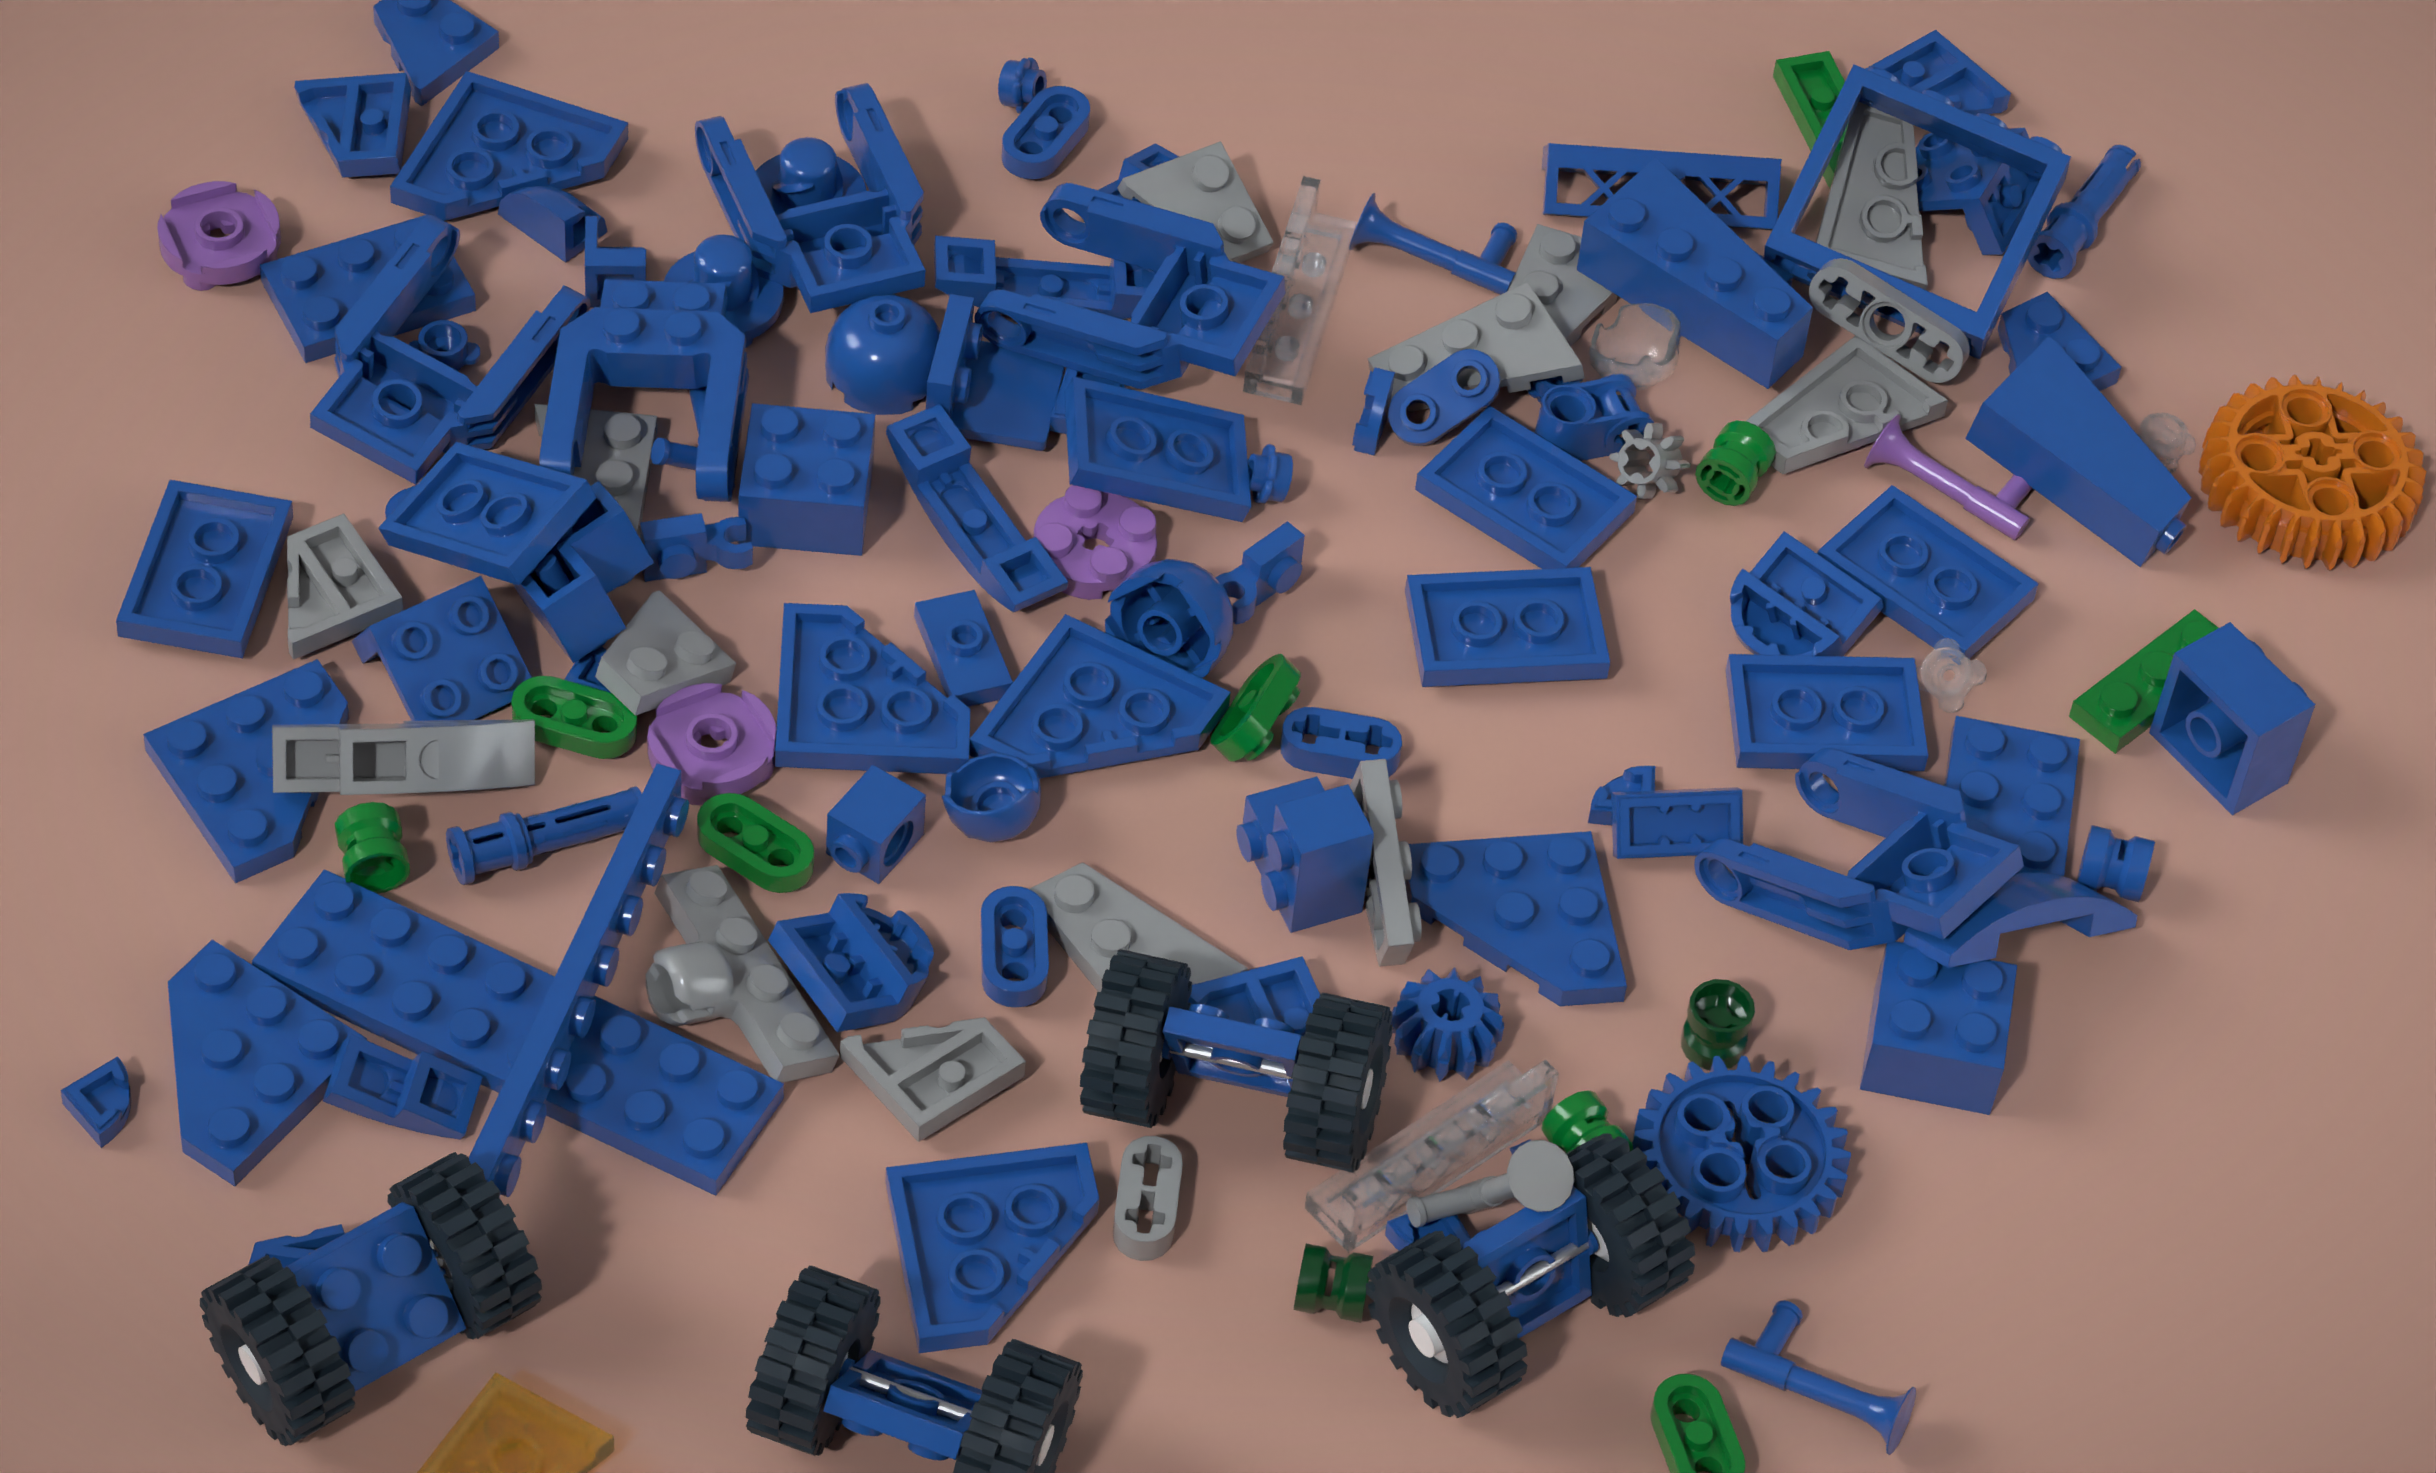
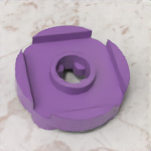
M226 181L200 183L179 192L171 199V210L165 214L164 218L161 214L158 220L159 247L166 264L173 271L183 276L186 286L199 291L209 290L216 285L242 282L256 275H261L260 264L277 260V252L281 244L279 214L272 201L266 195L255 189V197L247 193L237 192L236 183ZM221 228L224 234L230 235L219 238L211 237L210 231Z
M1072 485L1066 490L1065 496L1054 500L1044 508L1035 523L1033 538L1036 537L1068 580V587L1062 592L1073 597L1087 600L1102 599L1103 591L1115 590L1137 569L1156 561V517L1152 511L1141 507L1125 496ZM1087 539H1099L1105 541L1109 547L1098 545L1093 550L1086 549L1084 545Z
M701 683L678 690L664 699L656 709V718L651 726L649 725L647 735L650 764L653 770L657 763L681 770V798L688 799L689 804L703 805L711 797L724 793L742 794L759 783L766 781L773 774L776 724L770 710L755 695L742 690L741 698L732 693H723L722 684ZM710 734L714 740L726 738L727 741L720 747L708 748L701 745V736Z

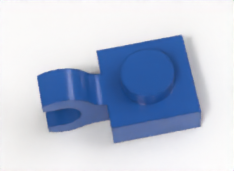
M702 513L640 522V539L654 562L642 571L645 582L668 578L678 579L688 575L707 573V560L715 561L728 569H743L753 564V546L751 542L731 544V542L746 540L745 518L729 517L720 522L705 525Z
M1288 521L1243 552L1242 564L1239 567L1216 577L1225 588L1228 597L1238 599L1232 605L1234 624L1237 625L1248 621L1255 612V606H1258L1276 592L1281 594L1288 591L1299 579L1302 573L1301 562L1305 535Z

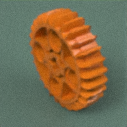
M2294 374L2289 379L2287 386H2283L2275 377H2271L2264 389L2256 383H2250L2244 395L2233 393L2227 405L2219 407L2210 428L2207 429L2202 445L2203 451L2198 470L2202 475L2200 490L2204 494L2209 495V510L2222 511L2220 525L2224 528L2237 525L2239 527L2237 541L2242 542L2249 538L2254 539L2258 542V554H2261L2267 548L2280 552L2281 564L2289 556L2301 558L2304 569L2311 565L2312 560H2322L2327 570L2330 571L2335 567L2337 559L2340 558L2350 568H2354L2358 564L2361 555L2368 561H2375L2381 549L2392 551L2398 539L2405 537L2411 527L2414 516L2417 515L2423 498V486L2427 471L2422 467L2424 453L2419 449H2414L2416 435L2412 432H2401L2403 425L2402 417L2386 418L2384 416L2386 411L2385 402L2374 406L2366 403L2365 390L2353 396L2343 392L2344 386L2342 382L2335 389L2322 386L2319 376L2313 380L2311 385H2305Z

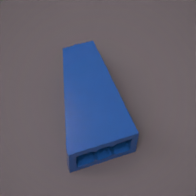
M2047 336L1982 403L1965 439L2015 476L2023 478L2030 487L2139 567L2157 549L2163 554H2167L2185 531L2187 525L2180 518L2192 497L2059 343L2051 337Z

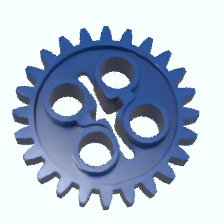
M1714 1056L1709 1073H1705L1693 1061L1687 1065L1684 1080L1672 1073H1668L1665 1077L1663 1090L1651 1089L1645 1109H1639L1632 1140L1633 1150L1638 1147L1647 1156L1646 1165L1649 1169L1652 1170L1657 1167L1663 1174L1665 1180L1662 1182V1185L1668 1194L1674 1191L1681 1204L1676 1207L1677 1213L1687 1218L1691 1232L1698 1226L1706 1229V1246L1712 1247L1722 1234L1730 1236L1734 1252H1740L1745 1237H1753L1760 1250L1768 1252L1773 1234H1777L1784 1243L1791 1246L1794 1245L1798 1227L1810 1234H1814L1817 1230L1820 1216L1830 1218L1833 1215L1837 1198H1842L1848 1177L1846 1173L1851 1159V1152L1844 1150L1848 1132L1847 1129L1834 1127L1838 1112L1836 1107L1817 1109L1821 1090L1818 1087L1803 1093L1796 1090L1799 1073L1793 1072L1781 1081L1774 1078V1062L1768 1061L1761 1072L1757 1073L1751 1071L1747 1056L1740 1057L1736 1070H1728L1723 1060L1719 1056ZM1728 1108H1730V1109L1733 1111V1114H1734V1117H1735V1120H1736V1127H1735V1122H1734L1733 1115H1732V1118H1731L1730 1111L1728 1110ZM1735 1132V1142H1732L1733 1134ZM1745 1164H1749L1747 1174H1746V1165H1745ZM1745 1179H1746V1185H1747L1748 1191H1749V1188H1750L1751 1195H1752V1197H1753L1754 1199L1750 1198L1749 1195H1748V1193H1747V1189H1746V1186H1745ZM1711 1183H1717L1722 1186H1716Z

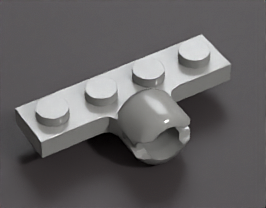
M714 865L661 875L654 893L686 944L656 951L653 955L654 963H652L646 973L648 1000L658 1018L677 1027L709 1021L718 1017L731 1019L739 1026L770 1077L781 1083L832 1073L839 1053L719 866Z

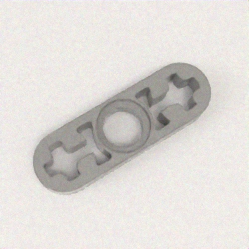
M1843 258L1833 259L1824 264L1811 280L1809 296L1818 312L1923 379L1934 383L1947 382L1953 379L1966 363L1970 351L1969 343L1965 334L1959 328L1857 263ZM1838 277H1842L1848 282L1845 290L1848 295L1844 294L1839 300H1836L1829 295L1832 290V285L1829 282L1833 283ZM1868 292L1874 297L1865 307L1861 316H1858L1854 311ZM1882 306H1890L1897 309L1905 321L1904 331L1897 335H1888L1880 331L1874 322L1875 310ZM1919 324L1925 330L1919 336L1912 349L1904 344L1909 340ZM1942 341L1950 347L1947 352L1949 359L1945 358L1940 364H1937L1930 359L1933 353L1931 347H1935Z

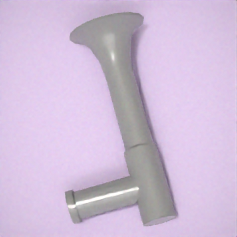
M1531 1140L1519 1146L1513 1153L1509 1161L1507 1173L1499 1176H1488L1440 1193L1420 1198L1417 1196L1411 1197L1407 1200L1406 1204L1407 1214L1412 1225L1418 1228L1428 1222L1446 1217L1483 1211L1513 1198H1516L1524 1207L1536 1212L1552 1211L1563 1205L1571 1195L1574 1184L1573 1166L1567 1154L1556 1144L1546 1140Z

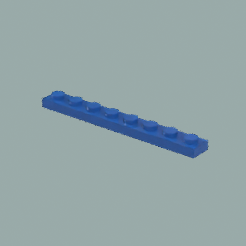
M656 764L470 1153V1163L476 1162L483 1169L485 1180L487 1182L492 1180L500 1190V1195L509 1197L514 1191L520 1175L522 1160L519 1155L526 1141L530 1143L537 1141L546 1117L547 1106L544 1102L550 1089L560 1090L566 1080L571 1063L570 1046L575 1036L584 1038L587 1035L595 1012L596 1003L593 999L599 985L608 987L612 982L619 961L618 944L623 934L632 936L638 926L643 908L641 895L646 885L656 886L661 877L666 860V849L664 847L669 836L679 837L684 828L689 810V800L681 798V770Z

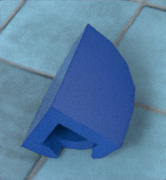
M553 186L520 187L500 200L499 216L565 263L585 249V216H598V239L608 232L605 219L570 193Z

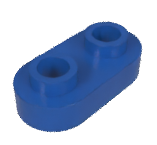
M1053 86L1040 91L1003 135L1001 160L1004 167L1013 175L1024 179H1040L1052 174L1088 131L1090 103L1087 97L1080 91L1066 86Z
M1460 350L1401 388L1393 396L1388 409L1389 422L1396 436L1409 445H1430L1487 408L1495 400L1500 389V375L1495 362L1487 354L1479 350ZM1474 369L1481 375L1480 383L1476 388L1466 390L1458 385V376L1463 370ZM1415 403L1426 404L1430 409L1429 418L1421 424L1409 421L1407 411L1411 405Z
M1019 886L999 888L986 897L981 908L982 986L988 997L1000 1005L1014 1008L1025 1007L1038 1001L1047 988L1049 971L1047 909L1041 897L1027 888ZM1010 925H1014V926L1020 927L1021 929H1018V928L1006 929V928H1004V927L1010 926ZM1010 978H1017V979H1020V980H1022V981H1011V980H1008V979H1010Z

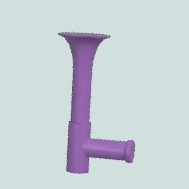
M1897 414L1887 424L1870 450L1864 464L1865 468L1875 463H1887L1898 466L1963 505V509L2012 540H2017L2030 518L2015 508L2028 492L2033 489L2023 478L2013 474L2001 491L1994 496L1980 486H1974L1913 446L1901 431L1899 425L1900 414Z

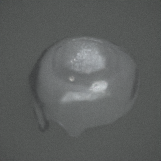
M1652 303L1623 305L1619 309L1616 321L1610 327L1604 328L1601 323L1596 325L1589 349L1590 365L1602 378L1613 374L1629 376L1636 390H1645L1667 379L1674 372L1678 364L1682 339L1681 322L1672 310Z

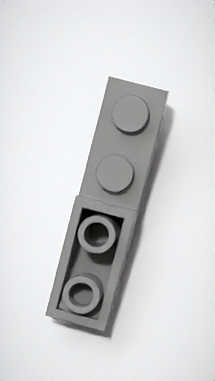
M535 720L403 721V723L272 725L273 793L340 792V795L400 794L535 785Z

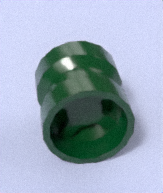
M1713 979L1703 982L1696 987L1690 997L1687 1019L1681 1034V1048L1686 1058L1701 1068L1711 1070L1714 1056H1719L1727 1069L1732 1068L1745 1053L1748 1032L1753 1022L1755 1007L1750 993L1740 984L1729 980Z
M1306 1243L1296 1290L1294 1310L1312 1314L1320 1309L1336 1311L1340 1319L1361 1323L1367 1296L1366 1283L1370 1280L1367 1275L1372 1268L1374 1256L1353 1252L1347 1257L1331 1255L1327 1247ZM1335 1269L1331 1296H1326L1325 1291L1329 1270Z

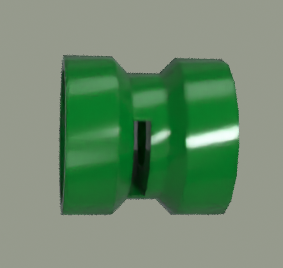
M1739 420L1728 422L1716 437L1713 449H1710L1704 455L1696 468L1695 476L1698 485L1705 494L1721 504L1731 506L1744 504L1757 487L1758 477L1767 472L1775 459L1776 449L1774 442L1765 431L1750 422Z
M368 802L348 808L339 815L335 822V833L338 847L345 854L342 859L345 881L353 882L377 894L388 892L405 882L410 874V863L407 849L400 843L403 837L399 813L394 807L385 803Z
M1590 1090L1568 1096L1550 1110L1542 1122L1541 1130L1549 1142L1556 1144L1565 1151V1153L1603 1133L1611 1134L1613 1139L1620 1136L1628 1140L1630 1152L1633 1150V1144L1622 1128L1617 1125H1611L1607 1121L1608 1110L1598 1095Z

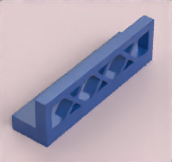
M1548 143L1543 147L1542 170H1545L1543 215L1589 217L1600 207L1599 205L1590 204L1602 194L1608 200L1614 195L1609 188L1622 176H1635L1656 157L1679 180L1701 181L1714 196L1705 205L1711 209L1719 202L1729 214H1715L1728 227L1773 230L1778 219L1782 159ZM1559 171L1585 173L1598 188L1581 204L1557 203ZM1597 174L1613 176L1604 183ZM1713 182L1729 184L1720 191ZM1739 184L1766 185L1764 217L1741 215L1725 196Z

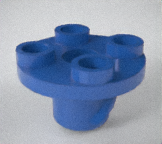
M812 137L798 138L789 142L782 149L780 155L767 160L756 170L776 215L782 214L791 208L867 191L862 176L850 163L837 157L835 151L828 143Z
M721 234L706 238L698 245L694 252L679 259L669 269L664 281L726 283L728 301L725 318L745 334V348L752 344L753 338L767 331L777 321L782 311L783 285L759 277L752 261V253L749 246L740 238L732 235Z

